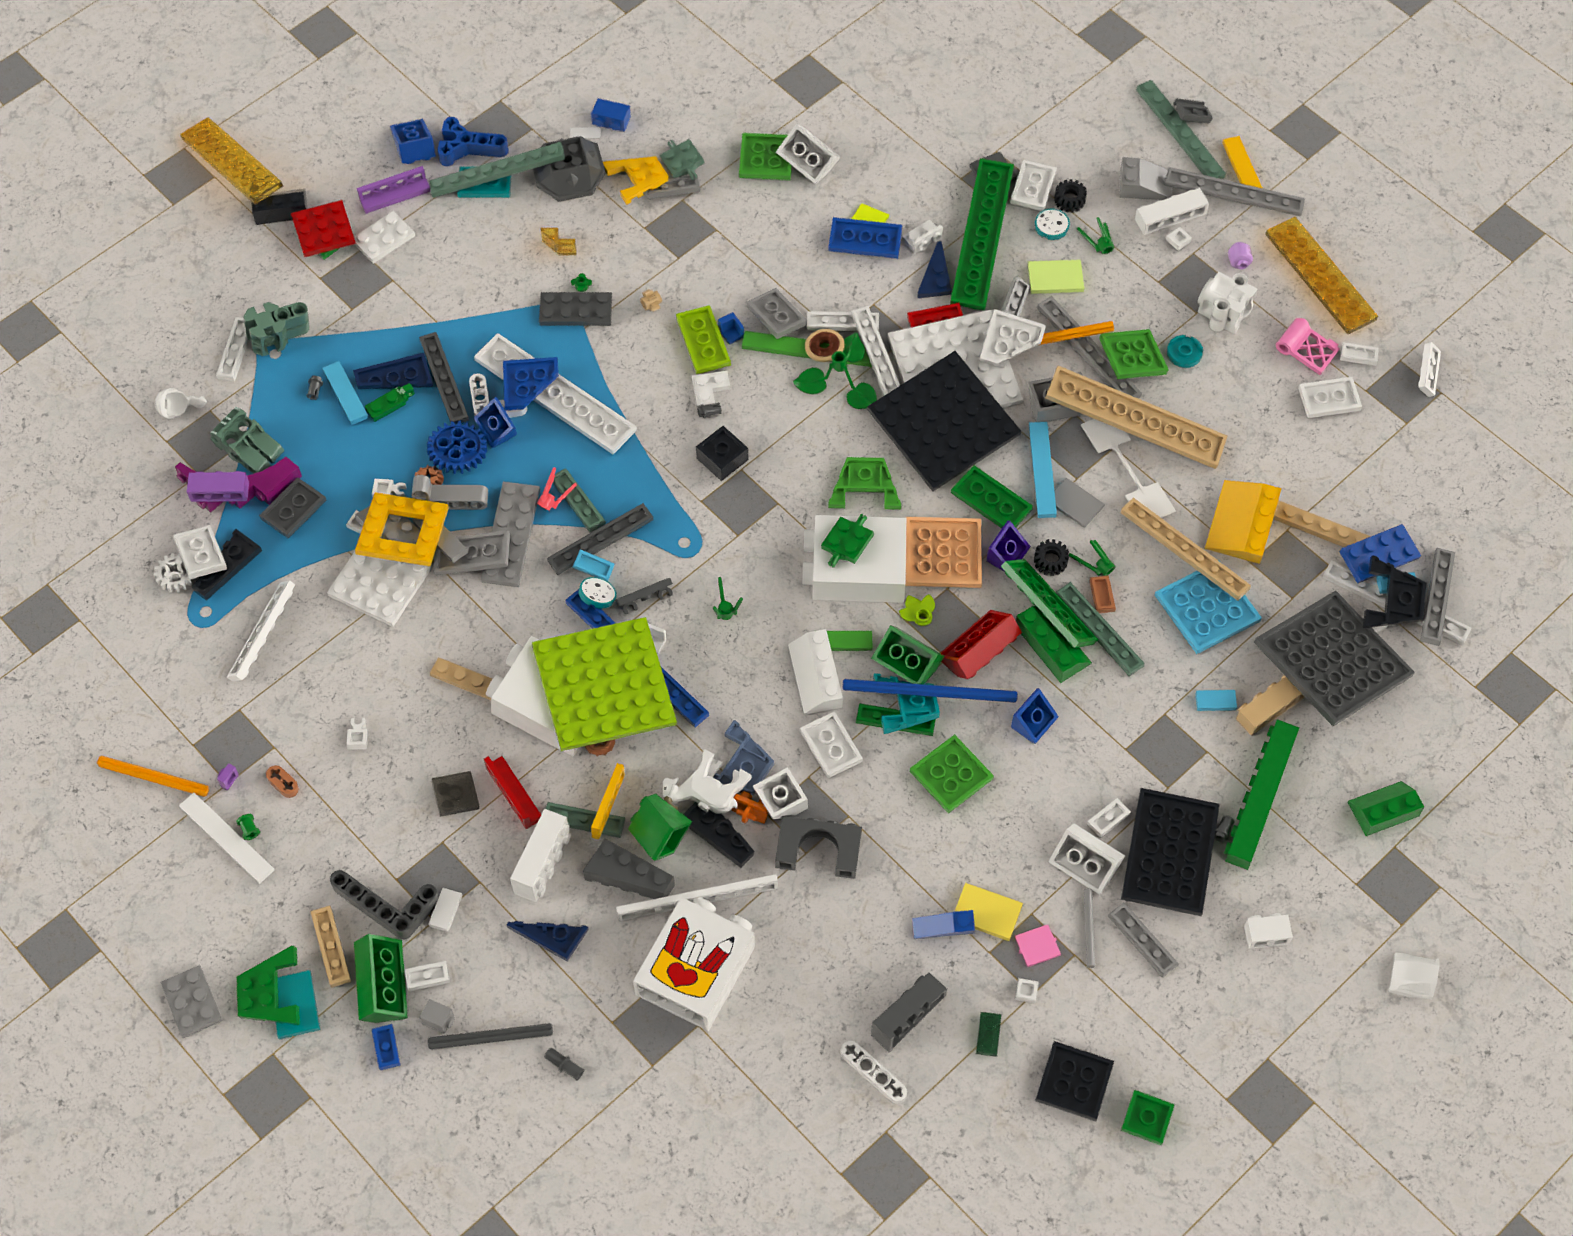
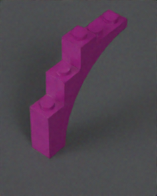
M284 457L275 465L247 476L249 480L247 501H228V503L232 506L235 504L241 509L256 496L261 502L265 501L270 505L293 481L302 477L300 469L289 458ZM181 462L175 466L176 476L183 484L185 482L188 484L189 473L197 472ZM224 501L196 503L201 509L206 508L211 513Z

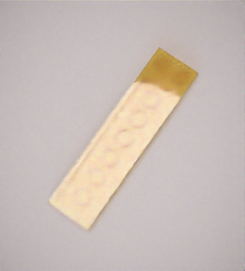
M209 117L180 134L185 143L254 205L283 187L281 180Z
M1296 217L1266 230L1265 235L1347 335L1377 321L1378 315Z

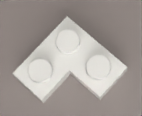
M728 371L692 376L697 407L701 404L704 406L715 404L713 392L730 390Z

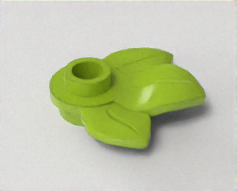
M928 594L920 601L908 595L905 602L906 608L899 610L900 616L904 620L915 622L919 626L929 625L932 622V612L935 609L933 597Z

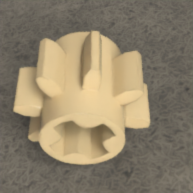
M648 289L642 292L644 297L640 298V302L645 310L649 309L654 312L660 309L659 304L662 303V298L658 291L653 292L652 289Z

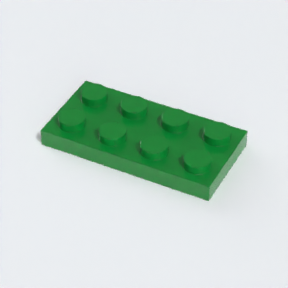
M975 465L951 489V494L1001 529L1007 521H1011L1017 527L1033 510V505Z

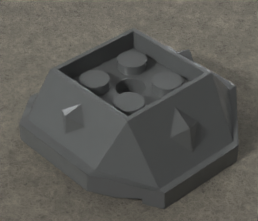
M582 136L568 139L561 138L558 141L543 143L541 147L561 142L565 159L533 168L537 187L551 195L558 202L593 195L596 187L605 175L598 143L589 141Z

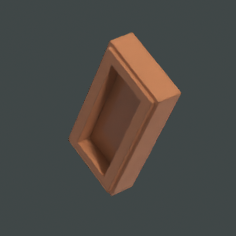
M1109 575L1090 577L1089 582L1095 609L1098 613L1115 612L1116 607Z

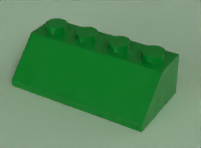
M1031 606L1016 616V622L1022 631L1021 635L1060 683L1092 664L1080 647L1074 648L1067 643L1066 638L1055 630L1054 625L1042 615L1041 610L1037 606Z
M367 934L354 942L359 1021L381 1023L407 1019L402 940Z

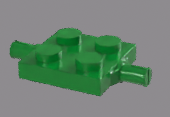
M860 514L856 522L840 516L821 544L823 550L833 555L828 562L830 567L834 568L840 559L856 563L874 536L872 530L862 526L867 520L866 515Z

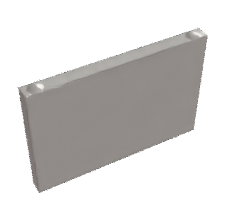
M1065 478L1054 490L1056 508L1084 528L1105 506L1103 502L1068 478Z

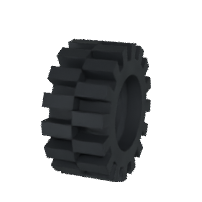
M1066 179L1064 183L1060 182L1057 185L1054 201L1057 207L1060 206V210L1066 209L1065 212L1071 210V213H1073L1075 209L1079 211L1080 208L1084 207L1087 191L1086 187H1083L1082 182L1078 184V180L1073 182V179H1070L1068 182ZM1072 193L1077 197L1068 198L1065 196V194Z
M1048 539L1045 543L1042 541L1040 546L1036 547L1034 563L1036 569L1039 568L1040 573L1044 571V575L1050 573V576H1054V572L1059 575L1060 571H1065L1068 564L1069 551L1068 549L1066 550L1065 544L1061 546V541L1055 543V539H1052V542ZM1047 553H1053L1059 559L1056 562H1049L1044 556Z

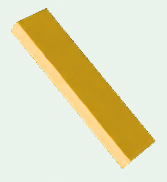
M1240 136L1223 139L1222 144L1239 182L1262 188Z
M616 764L591 826L593 839L599 840L625 777L623 764Z

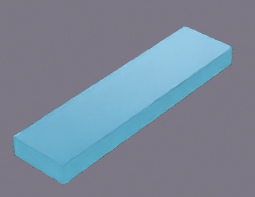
M338 361L323 367V372L351 425L368 419V414L340 362Z

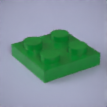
M1134 1090L1121 1131L1162 1146L1175 1104Z

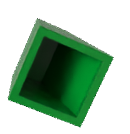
M656 793L645 796L639 804L641 807L638 812L631 817V824L628 830L651 859L657 861L674 854L692 821Z

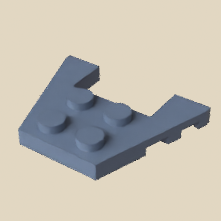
M733 720L725 732V737L738 743L740 746L721 774L716 773L713 778L720 781L723 785L729 784L733 780V771H740L742 769L751 774L752 778L740 790V793L746 791L754 795L756 791L753 785L766 778L774 766V760L759 744L753 741L736 720Z

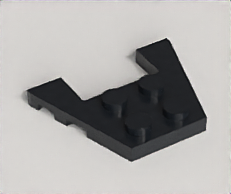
M1372 555L1370 557L1368 574L1388 577L1385 611L1379 612L1366 609L1364 611L1363 628L1423 620L1427 583L1407 572L1394 568V565L1379 560V557Z

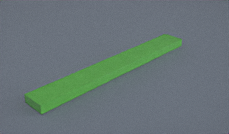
M745 331L742 349L810 358L805 350L807 339L787 336L776 339L773 334ZM822 343L820 347L827 348L829 347V344ZM866 350L864 357L856 363L847 361V364L872 367Z

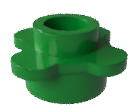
M580 273L577 278L571 280V285L575 286L577 291L584 292L592 285V280L586 278L584 273Z

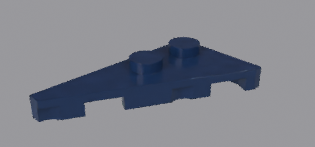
M937 241L919 287L917 298L952 294L942 241Z
M523 921L508 922L506 924L508 929L567 962L589 930L586 925L576 927L568 926V924L555 925L553 923L541 922L527 924Z

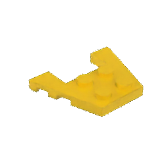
M656 156L603 162L608 176L625 171L634 184L633 187L620 190V195L626 205L632 202L631 199L636 196L637 198L642 197L643 192L648 189L654 190L669 181L667 172Z

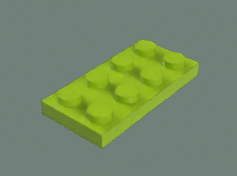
M710 305L676 314V320L696 375L731 366L730 357Z

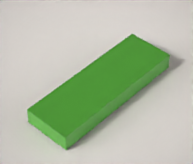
M827 631L831 651H872L873 649L872 631Z

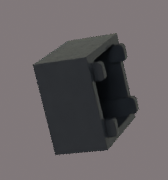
M723 425L696 446V458L720 481H723L749 460L748 447Z

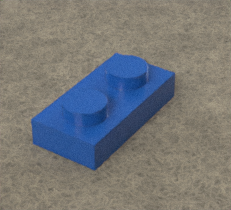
M389 1024L373 1028L372 1034L380 1071L401 1066L393 1025Z

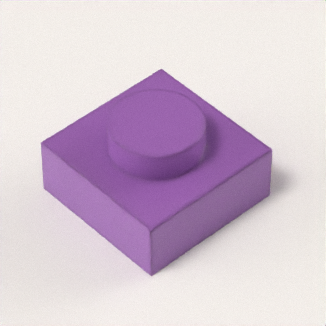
M228 763L218 774L217 780L220 786L227 791L239 776L236 767Z

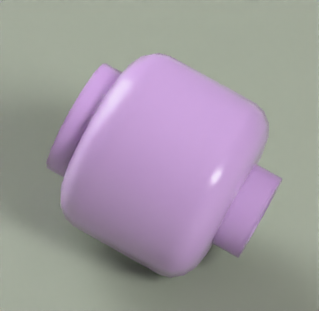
M1243 242L1234 243L1228 250L1230 264L1234 268L1245 269L1253 261L1250 246Z

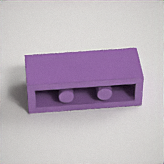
M198 471L196 473H189L187 494L191 502L247 501L249 480L246 472Z

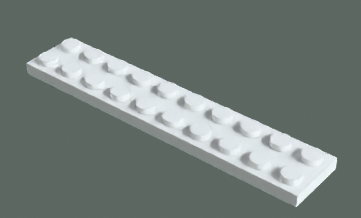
M498 333L474 356V360L502 380H504L503 361L535 359ZM561 375L533 400L613 455L637 431V427Z

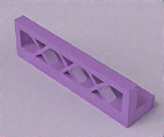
M423 166L357 188L359 200L365 214L431 192ZM421 173V176L413 178L414 175ZM371 191L369 194H362L364 192Z

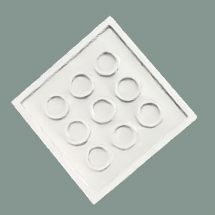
M354 552L327 591V595L394 627L429 574L432 564L431 566H424L405 562L401 563L399 561L356 555Z

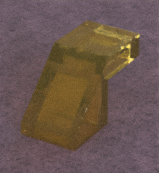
M541 228L542 242L558 255H577L576 239H560L558 228Z

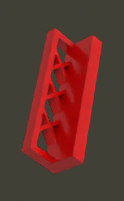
M489 756L484 758L486 770L525 829L538 823L541 813L503 756L494 761Z

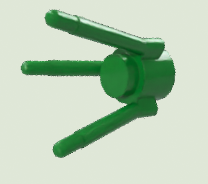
M1097 217V222L1103 236L1098 239V244L1080 227H1077L1080 234L1095 248L1097 253L1101 251L1102 254H1108L1114 250L1115 247L1111 240L1107 223L1104 222L1102 224L1099 217Z
M1090 540V544L1101 557L1096 563L1097 568L1072 553L1068 554L1069 557L1091 569L1098 576L1101 574L1108 576L1116 568L1096 540Z
M718 577L721 603L718 609L716 606H713V610L717 615V619L729 620L733 615L737 614L743 598L740 597L733 608L730 602L725 601L722 578Z

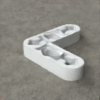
M480 373L473 374L469 379L475 416L489 403L486 379ZM476 381H480V388L478 389L476 386ZM478 395L485 396L481 401L475 399ZM499 400L501 405L505 408L504 400ZM527 407L520 410H506L509 418L523 416L527 412Z

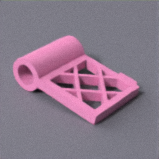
M1296 318L1276 343V348L1280 353L1293 356L1319 375L1322 374L1340 350L1336 342L1331 339L1327 340L1312 330L1308 321L1304 318ZM1311 336L1316 339L1317 344H1309L1308 337ZM1327 347L1333 353L1324 355L1323 348ZM1318 348L1320 355H1312L1311 349ZM1299 349H1306L1308 356H1302L1297 351ZM1321 359L1323 366L1321 368L1314 364L1313 360Z

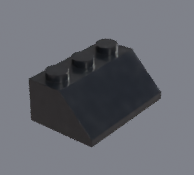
M306 189L253 195L251 205L256 225L293 220L291 213L308 209Z

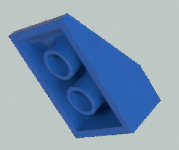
M423 119L390 125L402 164H412L417 160H430L432 157H436L433 138Z

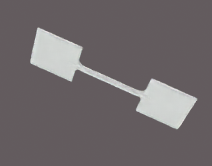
M1096 419L1081 424V427L1098 453L1108 449L1116 451L1138 486L1136 491L1125 495L1128 502L1135 498L1160 518L1176 512L1158 482L1146 487L1141 485L1119 450V445L1131 440L1127 432Z

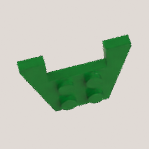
M294 945L236 976L238 1017L300 1025L299 1006L291 1005L279 1008L277 970L298 965L297 948Z

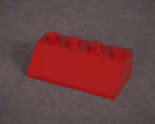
M989 610L940 652V654L944 655L941 662L957 677L970 679L976 675L979 669L988 665L994 656L1002 653L1008 644L1013 643L1022 631L1012 614Z

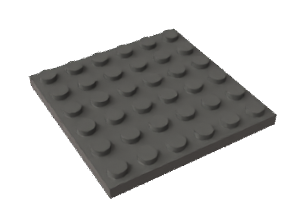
M1337 591L1332 592L1258 636L1254 641L1259 649L1332 726L1337 725L1408 680L1415 673L1372 627L1363 628V618Z

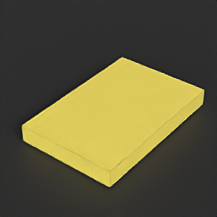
M965 883L954 912L973 910L976 930L1010 941L1023 903Z

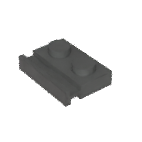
M1176 98L1173 102V105L1177 106L1176 110L1183 121L1210 123L1213 119L1208 108L1204 106L1205 102Z

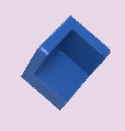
M734 312L718 319L719 331L728 344H732L744 337V326Z

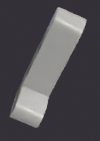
M416 475L413 478L412 498L448 504L450 510H482L487 507L488 488L483 485H431L429 477Z

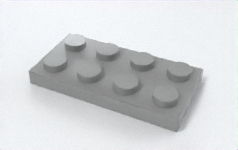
M369 507L355 514V520L362 526L364 525ZM389 514L381 539L416 544L420 530L407 517Z
M506 530L456 537L468 549V553L454 563L438 547L435 550L434 573L436 576L508 567L510 533Z

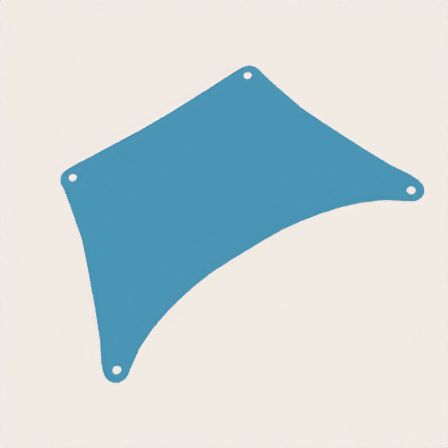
M540 305L399 328L288 339L286 347L281 351V356L277 359H272L270 355L261 356L257 354L249 419L257 421L264 431L284 449V452L274 463H269L273 466L284 457L289 458L299 467L302 475L300 479L324 495L327 501L289 539L261 520L259 515L269 506L265 501L261 502L254 496L241 509L235 504L232 506L226 501L215 535L220 551L223 550L222 546L224 543L230 541L233 537V531L237 529L258 544L262 552L207 601L193 591L187 612L189 621L199 628L215 625L245 598L273 581L321 560L355 550L360 534L347 528L346 524L356 510L360 512L370 506L373 499L374 479L393 480L394 485L400 482L405 483L406 489H400L399 491L404 492L405 497L412 498L415 472H418L420 467L434 466L433 461L429 460V455L427 454L428 437L432 436V431L438 432V426L444 428V423L448 426L451 423L428 361L427 365L433 387H413L415 394L408 398L409 400L405 402L406 405L376 422L368 414V419L351 425L323 372V367L339 361L364 407L395 388L358 389L353 370L424 353L419 337L437 332L469 417V421H466L468 422V427L475 425V430L480 428L474 420L475 415L469 383L470 377L476 373L485 376L489 402L495 397L498 400H504V380L474 360V356L498 333L534 358L557 357L559 375L625 418L606 385L584 326H540ZM275 345L266 347L269 354L272 350L276 349ZM312 376H319L323 381L317 400H311L310 397H306L310 385L309 379ZM476 381L477 389L480 388V381ZM478 395L475 399L481 401L485 396ZM532 401L527 406L526 414L510 418L516 428V436L495 448H492L487 441L486 458L482 459V464L477 463L476 469L472 466L470 467V472L463 469V474L460 473V470H457L456 474H453V470L446 473V468L441 470L444 476L442 485H483L488 488V502L485 509H448L444 526L449 531L493 526L503 482L540 486L539 501L553 467H556L555 474L565 468L568 470L604 518L606 524L644 503L654 520L627 536L646 541L681 558L695 556L702 547L703 540L695 523L677 502L635 433L613 455L535 401ZM238 463L236 471L246 472L247 476L252 474L242 464ZM552 483L549 493L555 497L554 501H556L561 494ZM565 499L558 504L556 509L551 508L550 511L539 505L536 507L533 525H561L586 528ZM407 517L413 523L412 520L414 518ZM683 537L691 541L690 546L687 548H682L678 544L679 540ZM202 607H210L212 614L208 617H202L200 615Z

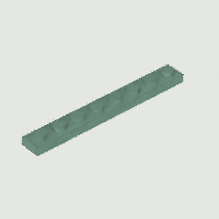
M1152 79L1137 85V92L1200 172L1210 177L1225 178V171L1187 123L1181 120L1178 112Z
M561 142L429 180L431 195L435 198L564 160L563 146Z

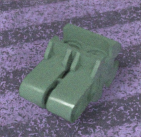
M267 302L263 304L264 312L257 314L255 307L247 309L243 316L246 336L248 340H251L253 353L261 356L269 355L266 347L275 345L278 352L284 350L288 339L304 335L310 329L308 308L303 302H296L280 308L276 304Z
M235 407L210 432L212 442L221 451L225 450L233 461L242 464L252 474L269 468L271 466L269 462L274 463L284 452L283 447L269 436L257 421L249 419L246 416V412L238 407ZM247 426L249 429L241 431L239 428ZM230 438L236 440L235 443L230 444L226 441Z

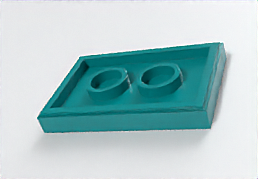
M459 166V172L477 166ZM511 175L459 190L457 192L458 198H510Z
M307 970L278 977L279 1008L297 1005L300 1012V1025L276 1023L278 1039L321 1030L311 971Z

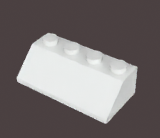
M826 629L807 632L788 644L804 715L842 708L843 696Z

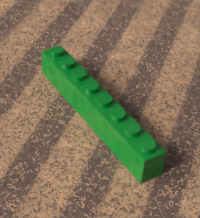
M1278 719L1274 726L1270 725L1267 736L1270 737L1269 742L1264 741L1261 753H1264L1263 758H1258L1254 768L1258 772L1256 775L1252 774L1249 786L1252 787L1251 791H1246L1242 801L1246 805L1244 809L1240 808L1236 818L1240 820L1238 826H1233L1230 834L1234 838L1232 843H1227L1224 854H1227L1225 862L1246 870L1249 869L1299 727Z

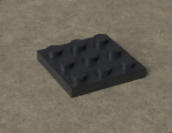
M1054 1041L1035 1101L1096 1122L1114 1061Z

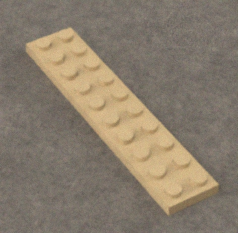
M1057 366L1045 399L1214 469L1219 464L1227 439L1225 434L1061 366Z

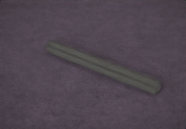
M551 1023L435 1036L428 1038V1047L432 1050L553 1035V1027Z

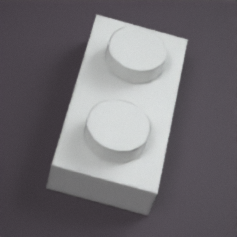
M1116 798L1088 820L1087 825L1101 839L1126 819L1131 812Z
M446 961L405 969L409 991L450 983Z

